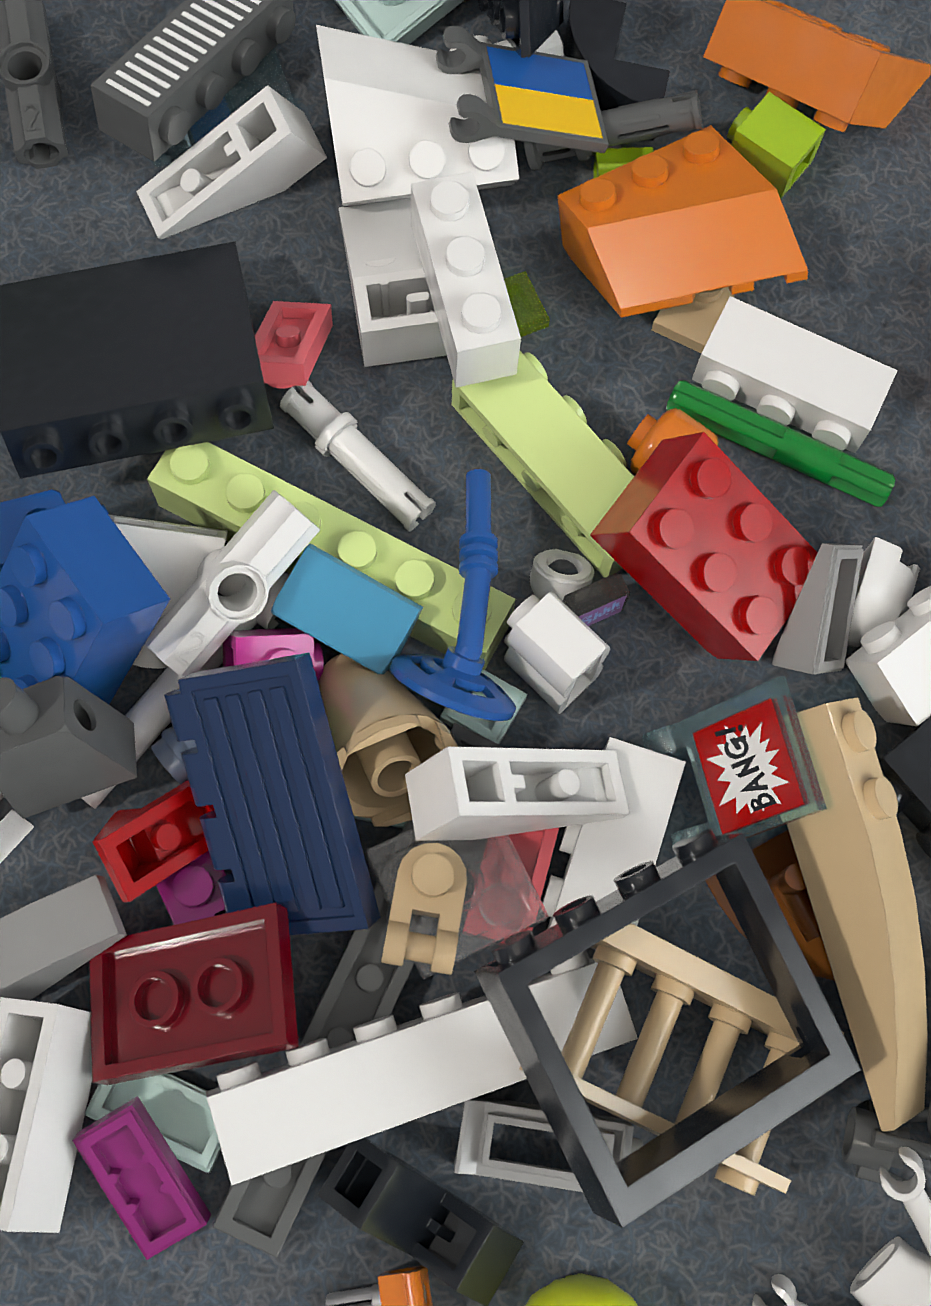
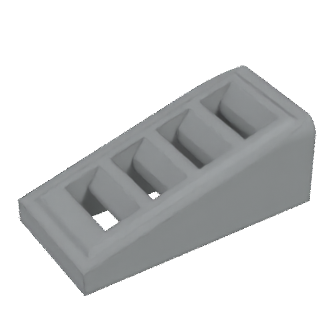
M843 543L821 544L779 640L772 665L808 674L842 671L845 664L864 550L862 545Z

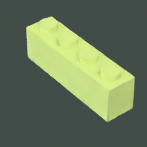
M519 351L516 375L457 388L453 379L451 405L606 580L621 570L622 567L590 536L634 477L626 468L625 458L617 446L608 439L600 440L587 425L586 416L578 403L568 395L562 397L548 382V377L542 364L529 352L523 354Z

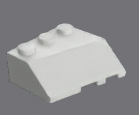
M316 25L343 207L411 198V183L473 171L478 190L510 186L519 180L514 139L490 137L472 143H460L451 136L449 129L450 119L452 117L467 119L460 117L456 104L460 96L463 94L476 95L487 103L480 68L459 74H446L437 65L435 56L437 50Z

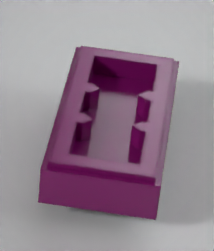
M138 1096L80 1130L73 1138L74 1145L146 1260L207 1225L211 1216L209 1209Z

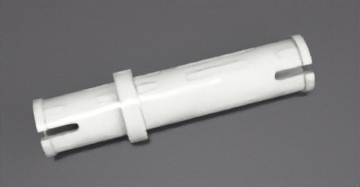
M309 380L306 386L296 385L301 390L300 394L293 387L287 391L281 400V409L289 413L316 440L315 448L323 456L332 455L404 525L408 532L419 525L416 521L418 517L424 520L432 513L436 502L432 498H428L357 429L358 422L349 412L341 414L313 387Z

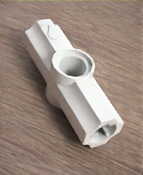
M273 490L224 548L212 551L202 560L198 567L197 579L152 630L145 642L147 648L180 676H187L193 672H198L239 623L252 620L262 612L267 603L271 586L320 529L283 496ZM234 573L246 574V582L241 591L229 597L218 595V587L228 575Z

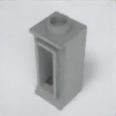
M478 1096L463 1102V1115L458 1149L455 1154L454 1173L480 1175L583 1192L571 1170L489 1157L494 1123L553 1132L540 1105L486 1096ZM592 1114L615 1163L643 1146L642 1139L632 1138L634 1126L630 1122L622 1118Z

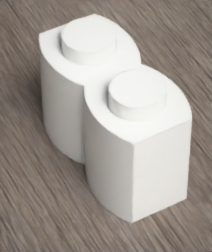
M549 592L541 600L535 595H531L516 608L507 620V624L512 630L504 639V643L509 647L504 656V661L558 714H561L598 677L603 669L602 662L607 657L610 647L553 592Z

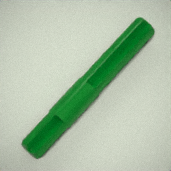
M680 380L669 397L666 407L667 411L673 408L680 409L716 435L874 507H881L893 490L896 478L892 473L686 380Z

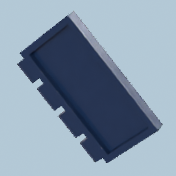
M310 652L193 672L179 679L180 689L164 694L177 741L195 740L196 747L183 751L181 756L195 805L214 806L215 811L203 814L199 819L214 870H232L231 874L225 875L218 880L226 913L278 903L288 909L290 935L369 929L381 916Z

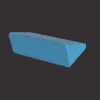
M310 543L305 548L276 597L271 613L373 672L382 675L390 669L393 658L401 654L423 607Z

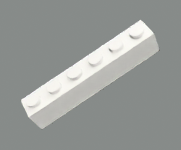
M586 950L550 970L551 973L542 975L527 983L561 1052L598 964L592 958L589 959ZM621 986L618 989L592 1055L638 1039ZM459 992L445 995L419 1005L422 1014L421 1018L396 1026L393 1015L381 1017L354 1027L356 1040L329 1049L327 1039L322 1038L299 1045V1048L285 1051L288 1063L261 1072L258 1061L217 1074L219 1087L206 1091V1098L231 1185L527 1079L525 1073L519 1070L520 1063L487 996L484 995L462 1003Z

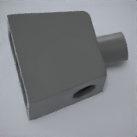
M56 676L21 689L10 678H0V792L23 819L137 778L134 723L128 717L69 677Z

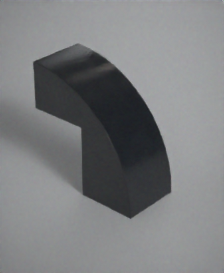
M570 0L565 34V55L570 58L588 60L600 110L604 111L628 104L664 98L670 70L616 60L627 3L616 0Z
M367 1138L353 1141L347 1145L317 1195L360 1230L409 1254L456 1292L484 1306L489 1305L524 1241L497 1222Z

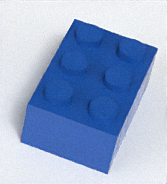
M95 496L24 517L0 572V676L12 679L21 689L56 676L69 677L107 704H110L171 599Z

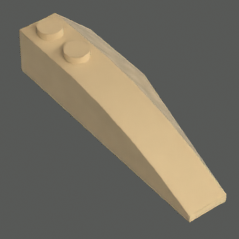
M859 698L825 703L787 716L814 803L785 813L784 817L880 1128L883 1132L897 1129L924 1110L928 1039L925 966L916 897L902 834L896 817L898 810L897 796L892 784L883 776L874 748L876 745V731L873 722L868 714L862 710Z

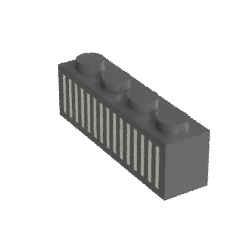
M184 0L90 85L99 130L155 162L172 145L180 143L188 130L209 110L215 109L223 100L224 95L244 76L251 75L266 55L278 44L288 40L296 23L293 0Z

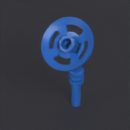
M474 469L466 474V533L459 538V574L465 578L456 647L449 646L444 657L419 653L397 655L392 660L390 670L405 686L444 707L481 719L507 721L512 719L516 711L515 703L498 684L481 672L485 664L484 659L480 656L483 650L491 579L498 574V551L496 550L498 548V538L491 533V474L483 469ZM473 691L482 692L486 697L475 695L472 693Z

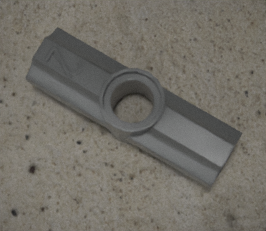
M2 0L0 3V75L5 84L15 156L19 164H28L36 169L58 166L59 161L68 156V149L60 104L62 91L56 77L44 3L42 0Z

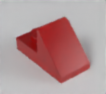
M188 780L142 808L124 809L115 812L92 841L122 902L132 901L209 851L199 817L208 812L215 811L214 806H196Z

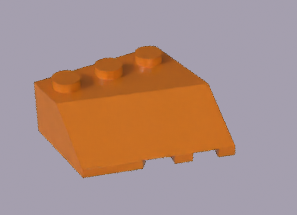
M726 0L703 56L721 65L718 76L747 88H749L752 80L769 87L766 94L771 92L795 109H797L799 102L817 109L813 117L815 121L841 132L846 131L848 124L885 129L931 75L930 63L920 59L916 60L889 53L890 47L851 32L849 34L843 32V28L777 0Z
M711 125L557 195L562 245L565 251L621 318L693 303L696 293L729 287L733 295L753 291L754 281L783 275L786 284L808 279V268L777 189Z

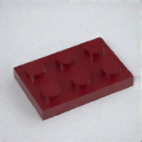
M271 903L126 935L90 960L92 1082L112 1085L299 1048L288 909L278 903Z

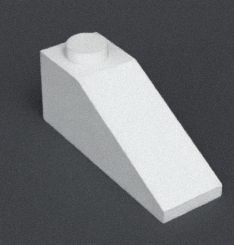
M267 85L136 192L157 237L164 239L285 191L324 161L327 156L305 113Z
M446 747L405 774L416 841L476 840L621 819L629 815L616 750Z

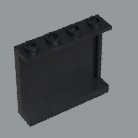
M235 241L0 285V432L20 479L274 429Z

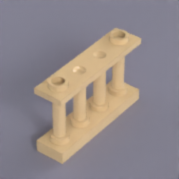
M631 923L591 946L596 949L592 959L598 964L561 1053L586 1102L659 1136L716 1098L740 1033L748 1034L750 1027L767 1035L764 1046L770 1051L764 1067L797 1047L799 1043L776 997ZM634 969H637L655 978L651 989L656 992V995L617 1093L613 1095L582 1080L624 975L632 976ZM694 998L712 1007L708 1018L714 1021L676 1121L672 1123L642 1107L682 1005L690 1006ZM771 1130L719 1163L715 1175L716 1179L755 1196L759 1184L786 1194L791 1182L790 1179L759 1165Z

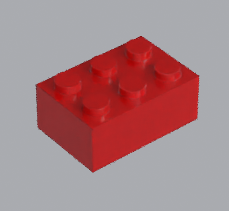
M705 432L661 440L590 534L646 592L707 652L717 659L758 661L791 615L818 554Z

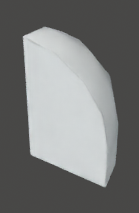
M878 537L873 539L862 556L848 646L861 647L860 640L868 631L885 622H894L909 609L907 603L912 598L920 570L918 565L906 566L900 562L903 550Z

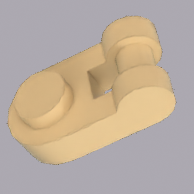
M424 843L412 848L403 857L397 872L381 963L402 966L405 959L431 964V972L452 974L467 877L466 868L461 857L450 847L439 843ZM411 914L437 918L436 935L409 931Z

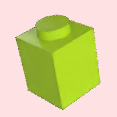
M768 92L753 110L745 107L738 114L728 131L727 138L732 140L731 145L777 189L781 199L814 160L826 129L771 92Z

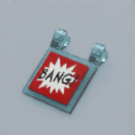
M775 677L687 719L650 731L642 737L644 748L664 755L668 754L670 757H678L688 752L708 819V823L671 834L672 846L681 839L692 838L708 828H711L714 836L743 833L747 839L827 809L786 677Z

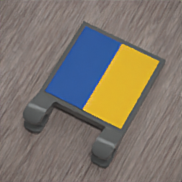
M459 26L445 28L443 33L444 44L447 48L456 50H437L435 56L439 69L446 74H459L480 68L487 101L486 103L478 96L463 94L459 97L456 104L460 117L467 119H458L456 117L450 119L449 129L455 141L472 143L490 137H501L605 153L609 146V141L588 60L536 51L531 57L521 58L513 47L480 42L466 29Z

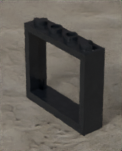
M708 828L692 838L681 839L672 846L676 854L672 859L658 867H655L653 861H648L621 873L613 880L617 887L616 891L598 901H595L593 895H588L561 907L553 914L557 922L556 925L535 937L531 930H526L505 939L504 945L492 951L495 960L474 971L592 1212L622 1228L860 1071L851 1049L743 833L714 836L711 828ZM716 875L799 1045L615 1163L527 983L711 876Z

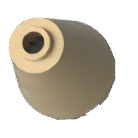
M341 653L324 665L323 674L318 681L353 815L370 818L373 825L379 827H388L412 820L405 774L446 747H458L446 725L389 671L382 675L377 674Z

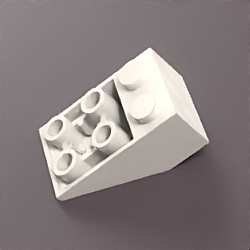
M411 198L339 207L364 367L447 356L411 226Z

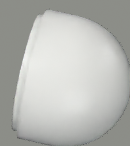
M558 549L546 550L534 558L530 574V585L534 595L539 600L549 592H553L568 608H572L580 604L588 595L594 576V569L579 554ZM565 559L575 565L578 574H561L553 571L548 566L556 560Z

